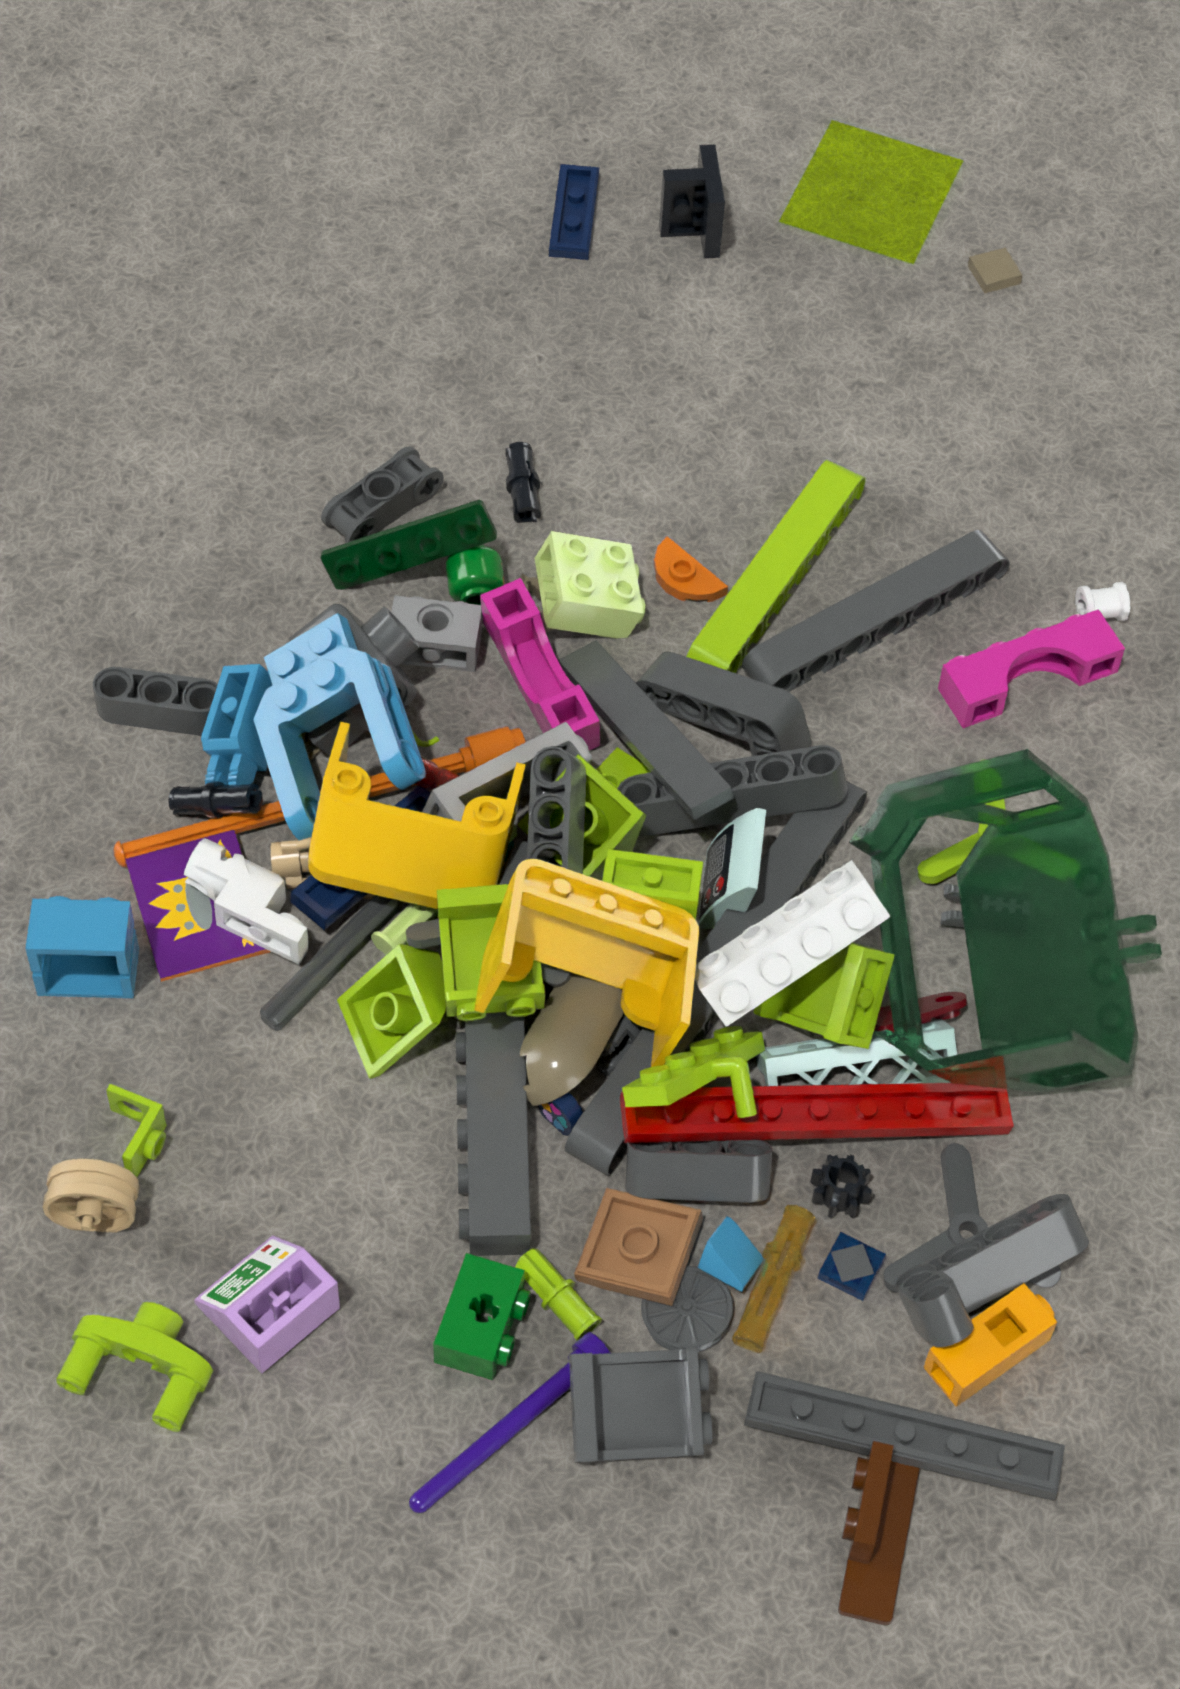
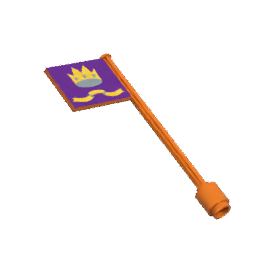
M508 726L465 737V747L459 748L457 753L424 761L425 778L411 786L462 772L467 773L525 743L523 733L520 728L510 730ZM385 772L369 776L371 780L369 798L399 790L390 781ZM279 801L262 805L261 810L256 814L232 813L223 816V818L210 819L121 844L120 840L116 842L114 857L121 867L128 868L161 982L271 952L217 926L214 901L194 886L185 883L188 877L184 875V871L192 852L204 838L226 847L225 857L227 859L233 858L234 854L242 855L236 834L285 821Z

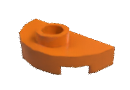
M668 536L658 545L654 558L656 581L666 593L681 601H686V599L696 601L707 599V602H713L727 595L728 586Z

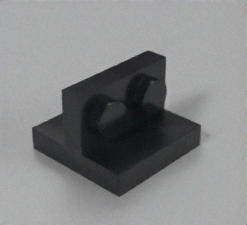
M699 145L698 168L663 170L659 217L660 237L700 236L704 259L720 258L725 198L716 145Z

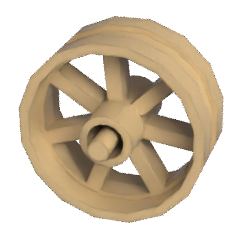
M72 1159L53 1165L49 1171L47 1178L48 1191L44 1195L43 1210L44 1214L54 1223L71 1230L113 1233L129 1228L134 1222L136 1213L135 1201L138 1198L140 1185L138 1178L130 1170L102 1160Z

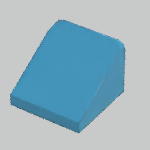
M727 1216L707 1241L698 1268L742 1292L761 1267L764 1257L737 1223Z

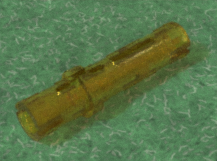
M787 1205L785 1207L783 1218L773 1241L766 1243L763 1249L762 1257L765 1259L750 1293L738 1328L732 1337V1342L735 1345L755 1353L762 1352L764 1341L780 1307L793 1271H797L801 1267L803 1262L801 1250L809 1229L815 1220V1216L809 1210L797 1205ZM788 1241L790 1242V1246L788 1248L782 1266L778 1270L776 1269V1265L778 1263L784 1245ZM768 1287H772L761 1316H758L757 1312Z

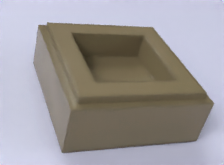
M1006 247L969 257L968 267L984 294L1021 284L1023 275Z

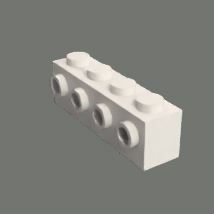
M851 860L842 867L830 872L824 879L799 896L787 901L781 908L759 923L747 928L741 935L717 951L708 954L701 962L696 964L695 981L704 997L727 1027L891 916Z

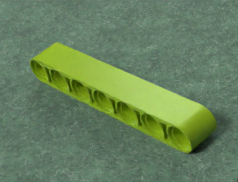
M825 460L695 638L686 657L733 673L738 671L743 659L747 655V649L752 642L758 643L770 626L767 623L773 613L778 614L791 596L788 593L794 584L799 585L811 568L809 562L813 556L821 554L832 538L829 536L830 532L834 527L839 528L852 509L849 506L854 498L859 500L866 483L864 476L829 460Z

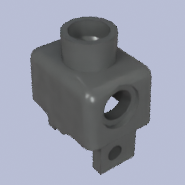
M333 604L289 638V641L336 613H339L347 618L357 649L366 652L372 658L391 668L404 709L416 697L417 691L414 684L399 665L420 646L406 627L385 606L364 624L343 605ZM358 703L317 727L307 736L315 746L330 756L340 722L350 724L348 746L366 730L369 733L370 731L361 704Z

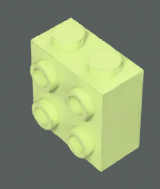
M555 531L550 532L534 558L546 628L610 638H628L635 626L643 620L645 614V601L641 598L638 584L639 568L634 562L631 544Z

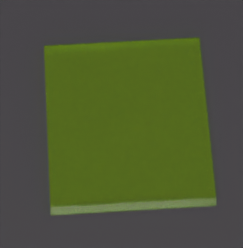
M832 120L779 222L914 264L964 160Z

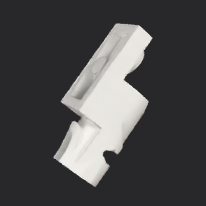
M206 838L201 840L192 852L186 865L184 875L188 878L185 883L194 886L214 901L216 925L300 965L309 951L308 930L295 916L288 913L278 914L286 900L285 881L278 874L244 859V856L241 854H234L233 858L227 859L225 857L226 847Z

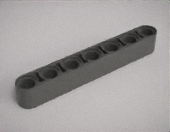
M981 530L970 532L758 644L743 659L742 669L751 679L790 692L811 681L812 678L810 676L821 670L823 673H826L848 661L845 657L856 651L861 654L883 642L881 638L890 633L896 635L917 624L916 619L925 614L930 617L952 605L950 601L959 596L965 598L986 587L984 583L994 577L997 580L1001 579L1007 572L1010 561Z

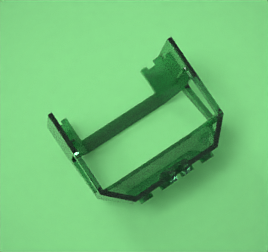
M1028 749L888 784L876 802L879 806L864 827L860 825L848 842L871 857L875 894L891 916L880 924L883 951L895 955L887 981L894 1032L887 1029L874 1033L906 1054L928 1072L954 1084L1029 1091L1040 1094L1132 1075L1138 1042V1030L1127 964H1139L1161 958L1162 950L1161 944L1143 943L1124 948L1122 935H1136L1153 931L1157 926L1156 915L1143 914L1119 920L1109 854L1087 797ZM1045 789L1058 800V802L1016 812L986 804ZM934 816L988 825L956 872L982 1050L949 1057H942L924 1043L899 867L900 859L927 818Z

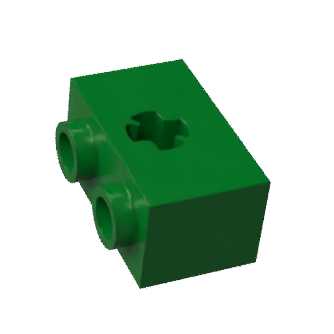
M466 1253L433 1343L434 1363L489 1380H493L498 1365L507 1367L515 1344V1337L509 1335L513 1320L523 1321L531 1297V1291L524 1290L525 1270ZM482 1313L492 1315V1318L488 1316V1322L486 1323L476 1320V1317L478 1320L481 1319Z

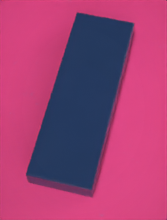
M560 164L549 243V257L589 259L600 167Z

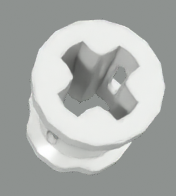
M1116 582L1110 588L1092 590L1088 586H1080L1076 591L1075 605L1078 614L1084 615L1099 609L1104 618L1115 617L1117 621L1128 619L1130 598L1125 583Z

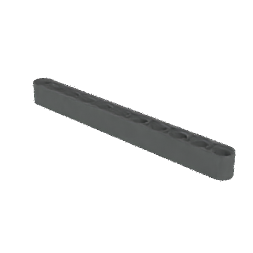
M846 781L848 787L847 795L837 805L794 812L761 859L758 889L747 911L744 913L727 909L697 950L696 964L701 962L708 954L717 951L741 935L750 926L759 923L781 908L787 901L807 890L804 885L809 877H816L829 858V855L826 854L832 844L838 845L852 824L849 822V819L855 811L860 813L867 798V791ZM695 980L690 1025L671 1055L690 1051L689 1045L693 1042L704 1040L713 1027L710 1021L716 1012L700 991ZM643 1027L581 1115L565 1144V1152L607 1176L613 1172L610 1166L617 1156L622 1158L627 1152V1143L624 1142L619 1098L622 1087L640 1078L641 1070L651 1067L655 1031Z

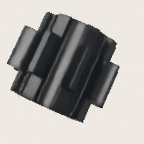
M831 1154L827 1155L825 1165L823 1164L822 1169H813L810 1182L817 1187L813 1191L811 1201L812 1203H819L820 1206L825 1205L829 1208L828 1217L832 1218L836 1212H844L845 1215L853 1218L856 1215L860 1202L869 1203L872 1189L865 1185L869 1181L871 1171L870 1169H865L863 1164L858 1165L854 1162V1155H847V1158H838L837 1155L832 1156ZM839 1182L846 1183L844 1188L837 1187Z

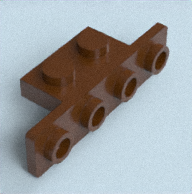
M873 1441L867 1459L858 1457L851 1488L861 1492L858 1507L848 1506L843 1527L842 1539L850 1540L851 1543L838 1613L843 1616L888 1626L893 1617L919 1468L892 1462L894 1445Z

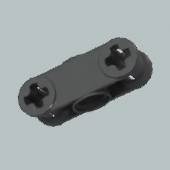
M411 446L405 447L345 492L334 496L324 507L321 520L327 527H335L345 537L346 543L378 533L422 502L431 499L443 483V473L435 467L430 468L424 463L415 448Z

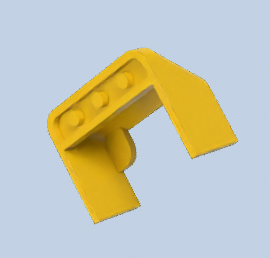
M340 722L323 777L309 847L308 869L311 875L318 881L434 909H438L437 890L498 885L519 806L526 764L516 762L507 800L493 796H479L472 799L466 805L461 821L368 800L371 789L370 777L361 767L347 763L350 724Z
M539 859L524 860L517 866L510 879L483 955L474 1010L484 1013L502 980L518 982L525 979L533 966V960L622 989L621 1008L627 1018L639 1026L655 1031L651 1067L662 1066L665 1064V1058L671 1055L690 1025L699 940L698 923L689 912L680 907Z

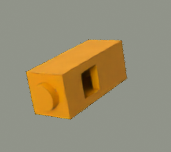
M1025 1283L971 1319L974 1329L968 1337L950 1346H933L929 1349L923 1368L956 1407L1050 1341L1058 1322L1055 1319L1053 1309L1041 1295H1034Z

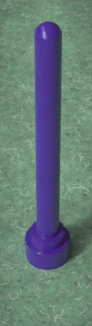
M587 1332L572 1345L573 1352L571 1354L610 1353V1351L596 1335ZM569 1362L412 1494L409 1499L411 1510L415 1513L427 1511L569 1390Z

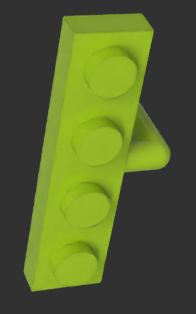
M730 1026L715 1030L713 1032L714 1038L691 1043L689 1045L690 1051L667 1056L665 1058L666 1064L641 1070L640 1078L622 1087L625 1106L670 1105L718 1077H730L737 1117L745 1118L756 1115L757 1111L747 1061L765 1051L762 1032L743 1033L741 1026Z

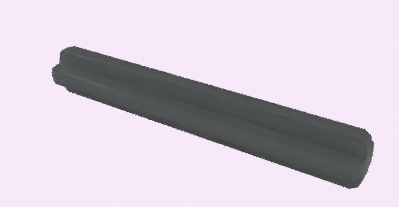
M375 895L261 1008V1020L275 1031L281 1030L371 939V935L375 931H379L399 911V900Z

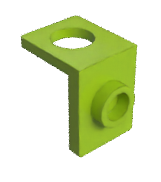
M109 1084L106 1092L110 1110L141 1122L122 1155L124 1168L130 1170L138 1177L147 1159L155 1160L164 1146L166 1133L163 1131L167 1125L163 1105ZM122 1101L133 1104L142 1112L129 1108Z

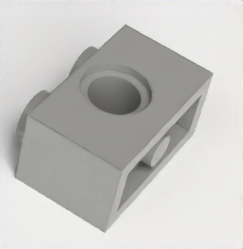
M394 596L391 612L406 627L420 646L401 664L469 672L476 671L483 631L481 605L469 604L463 601L431 600L419 596Z

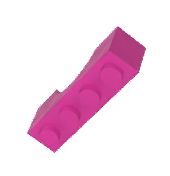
M519 578L480 595L483 623L542 732L545 733L567 722L574 733L584 739L589 750L600 746V720L580 684L574 685L560 666L545 632L541 614L522 579Z
M1099 609L1084 615L1075 614L1061 623L1047 628H1035L1025 636L1011 641L996 642L983 651L968 656L960 655L954 657L946 664H943L938 690L962 728H966L1002 715L1008 693V684L1016 677L1028 672L1047 671L1062 675L1078 686H1082L1117 673L1125 647Z

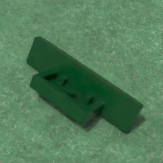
M475 500L323 550L320 559L334 587L337 590H343L494 541L497 538V530L483 501Z

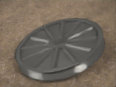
M686 1266L673 1305L670 1306L642 1299L641 1312L643 1321L656 1343L668 1350L698 1348L699 1352L712 1347L725 1336L733 1319V1301L731 1293L724 1282L698 1267Z

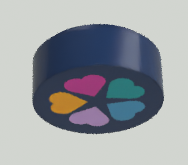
M569 1092L551 1102L538 1105L542 1116L565 1136L570 1135L573 1127L583 1114L580 1105Z

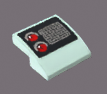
M755 808L739 816L726 825L708 847L698 920L699 928L713 929L727 909L744 913L747 911L758 889L766 817L765 809Z

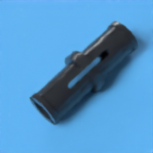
M514 442L509 445V448L505 449L509 471L506 478V489L509 494L511 493L513 519L517 523L537 522V518L540 519L541 517L537 491L540 488V479L534 470L532 447L526 442Z
M214 781L208 782L205 786L173 787L169 794L168 803L170 810H174L173 815L175 816L202 814L211 819H219L230 813L256 814L261 810L263 797L261 790H258L259 786L257 784L229 786L224 785L222 782Z

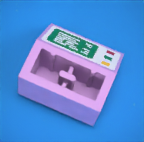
M271 1236L194 1299L199 1309L261 1373L265 1372L340 1308L338 1282L303 1247L275 1236Z

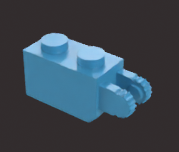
M260 664L223 667L201 736L203 751L211 756L207 775H205V785L208 782L219 781L229 786L251 784L254 781L256 771H266L268 764L253 719L265 690L272 686L268 671Z

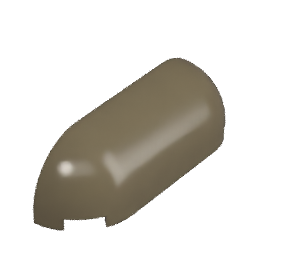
M572 973L570 980L566 984L553 988L545 1002L544 1009H541L520 1050V1057H526L527 1076L530 1084L523 1086V1089L526 1091V1096L532 1106L545 1104L563 1096L589 1074L624 1013L621 1008L622 989Z

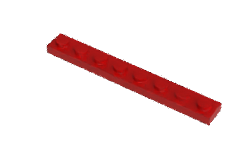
M1006 1082L752 1086L757 1114L745 1118L737 1117L732 1087H700L666 1106L626 1107L623 1090L619 1097L625 1143L1009 1134L1014 1126Z

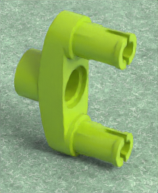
M143 1302L133 1322L101 1315H85L81 1317L72 1335L75 1343L56 1381L61 1388L77 1395H84L102 1356L112 1354L133 1363L136 1358L152 1364V1370L166 1374L170 1379L152 1415V1420L162 1428L173 1432H180L197 1393L204 1392L214 1370L202 1356L175 1340L184 1322L177 1313L157 1303Z

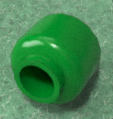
M484 544L451 554L446 560L448 591L450 597L455 602L463 601L469 604L481 605L480 595L505 585L501 556L495 549L484 546Z

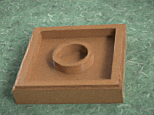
M606 1188L574 1273L576 1281L672 1306L703 1220L702 1211L661 1200L639 1198L627 1192Z

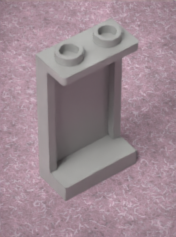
M564 722L433 789L422 813L461 821L466 805L476 797L493 796L507 800L516 762L526 764L520 799L530 794L532 760L537 752L545 747H560L574 756H577V754L581 755L589 763L592 760V756L584 739L576 735L568 723ZM565 761L559 762L553 768L551 774L553 782L565 770Z

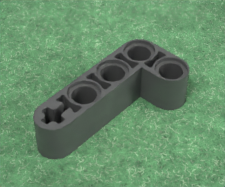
M669 651L663 652L636 682L663 713L749 743L752 756L811 747V738L804 709L798 699L784 689Z
M1056 1194L1024 1208L907 1270L896 1279L894 1284L915 1331L932 1346L946 1347L962 1341L972 1333L974 1325L969 1317V1312L1078 1255L1087 1248L1089 1240L1069 1195Z

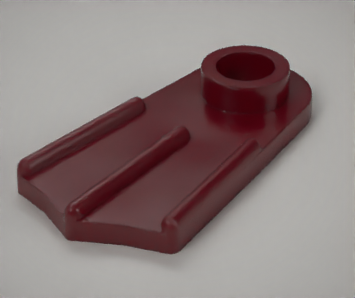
M943 992L881 1007L874 1031L882 1032L884 1036H888L928 1023L932 1018L950 1019L957 1017L961 1014V1008L967 1005L966 994L962 992Z

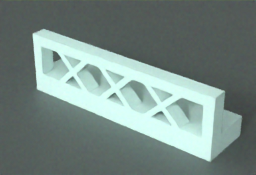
M942 1019L931 1020L928 1023L888 1036H884L882 1032L874 1031L869 1049L820 1038L765 1047V1051L756 1055L757 1067L764 1074L765 1086H778V1076L796 1073L809 1082L808 1085H822L821 1082L830 1070L838 1066H846L856 1074L849 1085L862 1084L864 1080L869 1084H878L868 1075L879 1060L893 1058L903 1066L894 1080L887 1084L960 1083L954 1028ZM943 1049L946 1074L925 1077L915 1069L926 1052ZM913 1054L907 1062L899 1057ZM866 1062L860 1070L852 1065ZM818 1070V1072L815 1074L813 1078L806 1073L808 1071ZM911 1073L918 1077L917 1079L906 1080Z

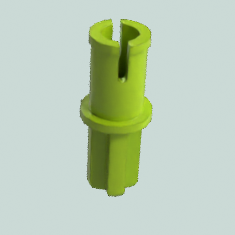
M532 1248L519 1258L515 1267L525 1270V1281L543 1300L541 1307L544 1310L551 1309L574 1335L576 1341L587 1332L594 1331L602 1322L601 1317L597 1316L573 1289L575 1282L572 1279L565 1280L540 1250Z

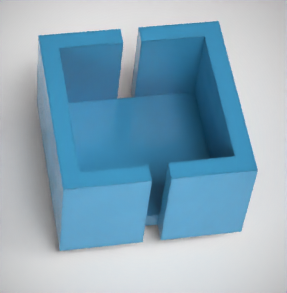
M54 896L49 899L32 898L25 949L30 969L33 971L32 977L37 996L134 998L139 945L136 929H134L130 901H119L109 897L98 900H71L63 896Z

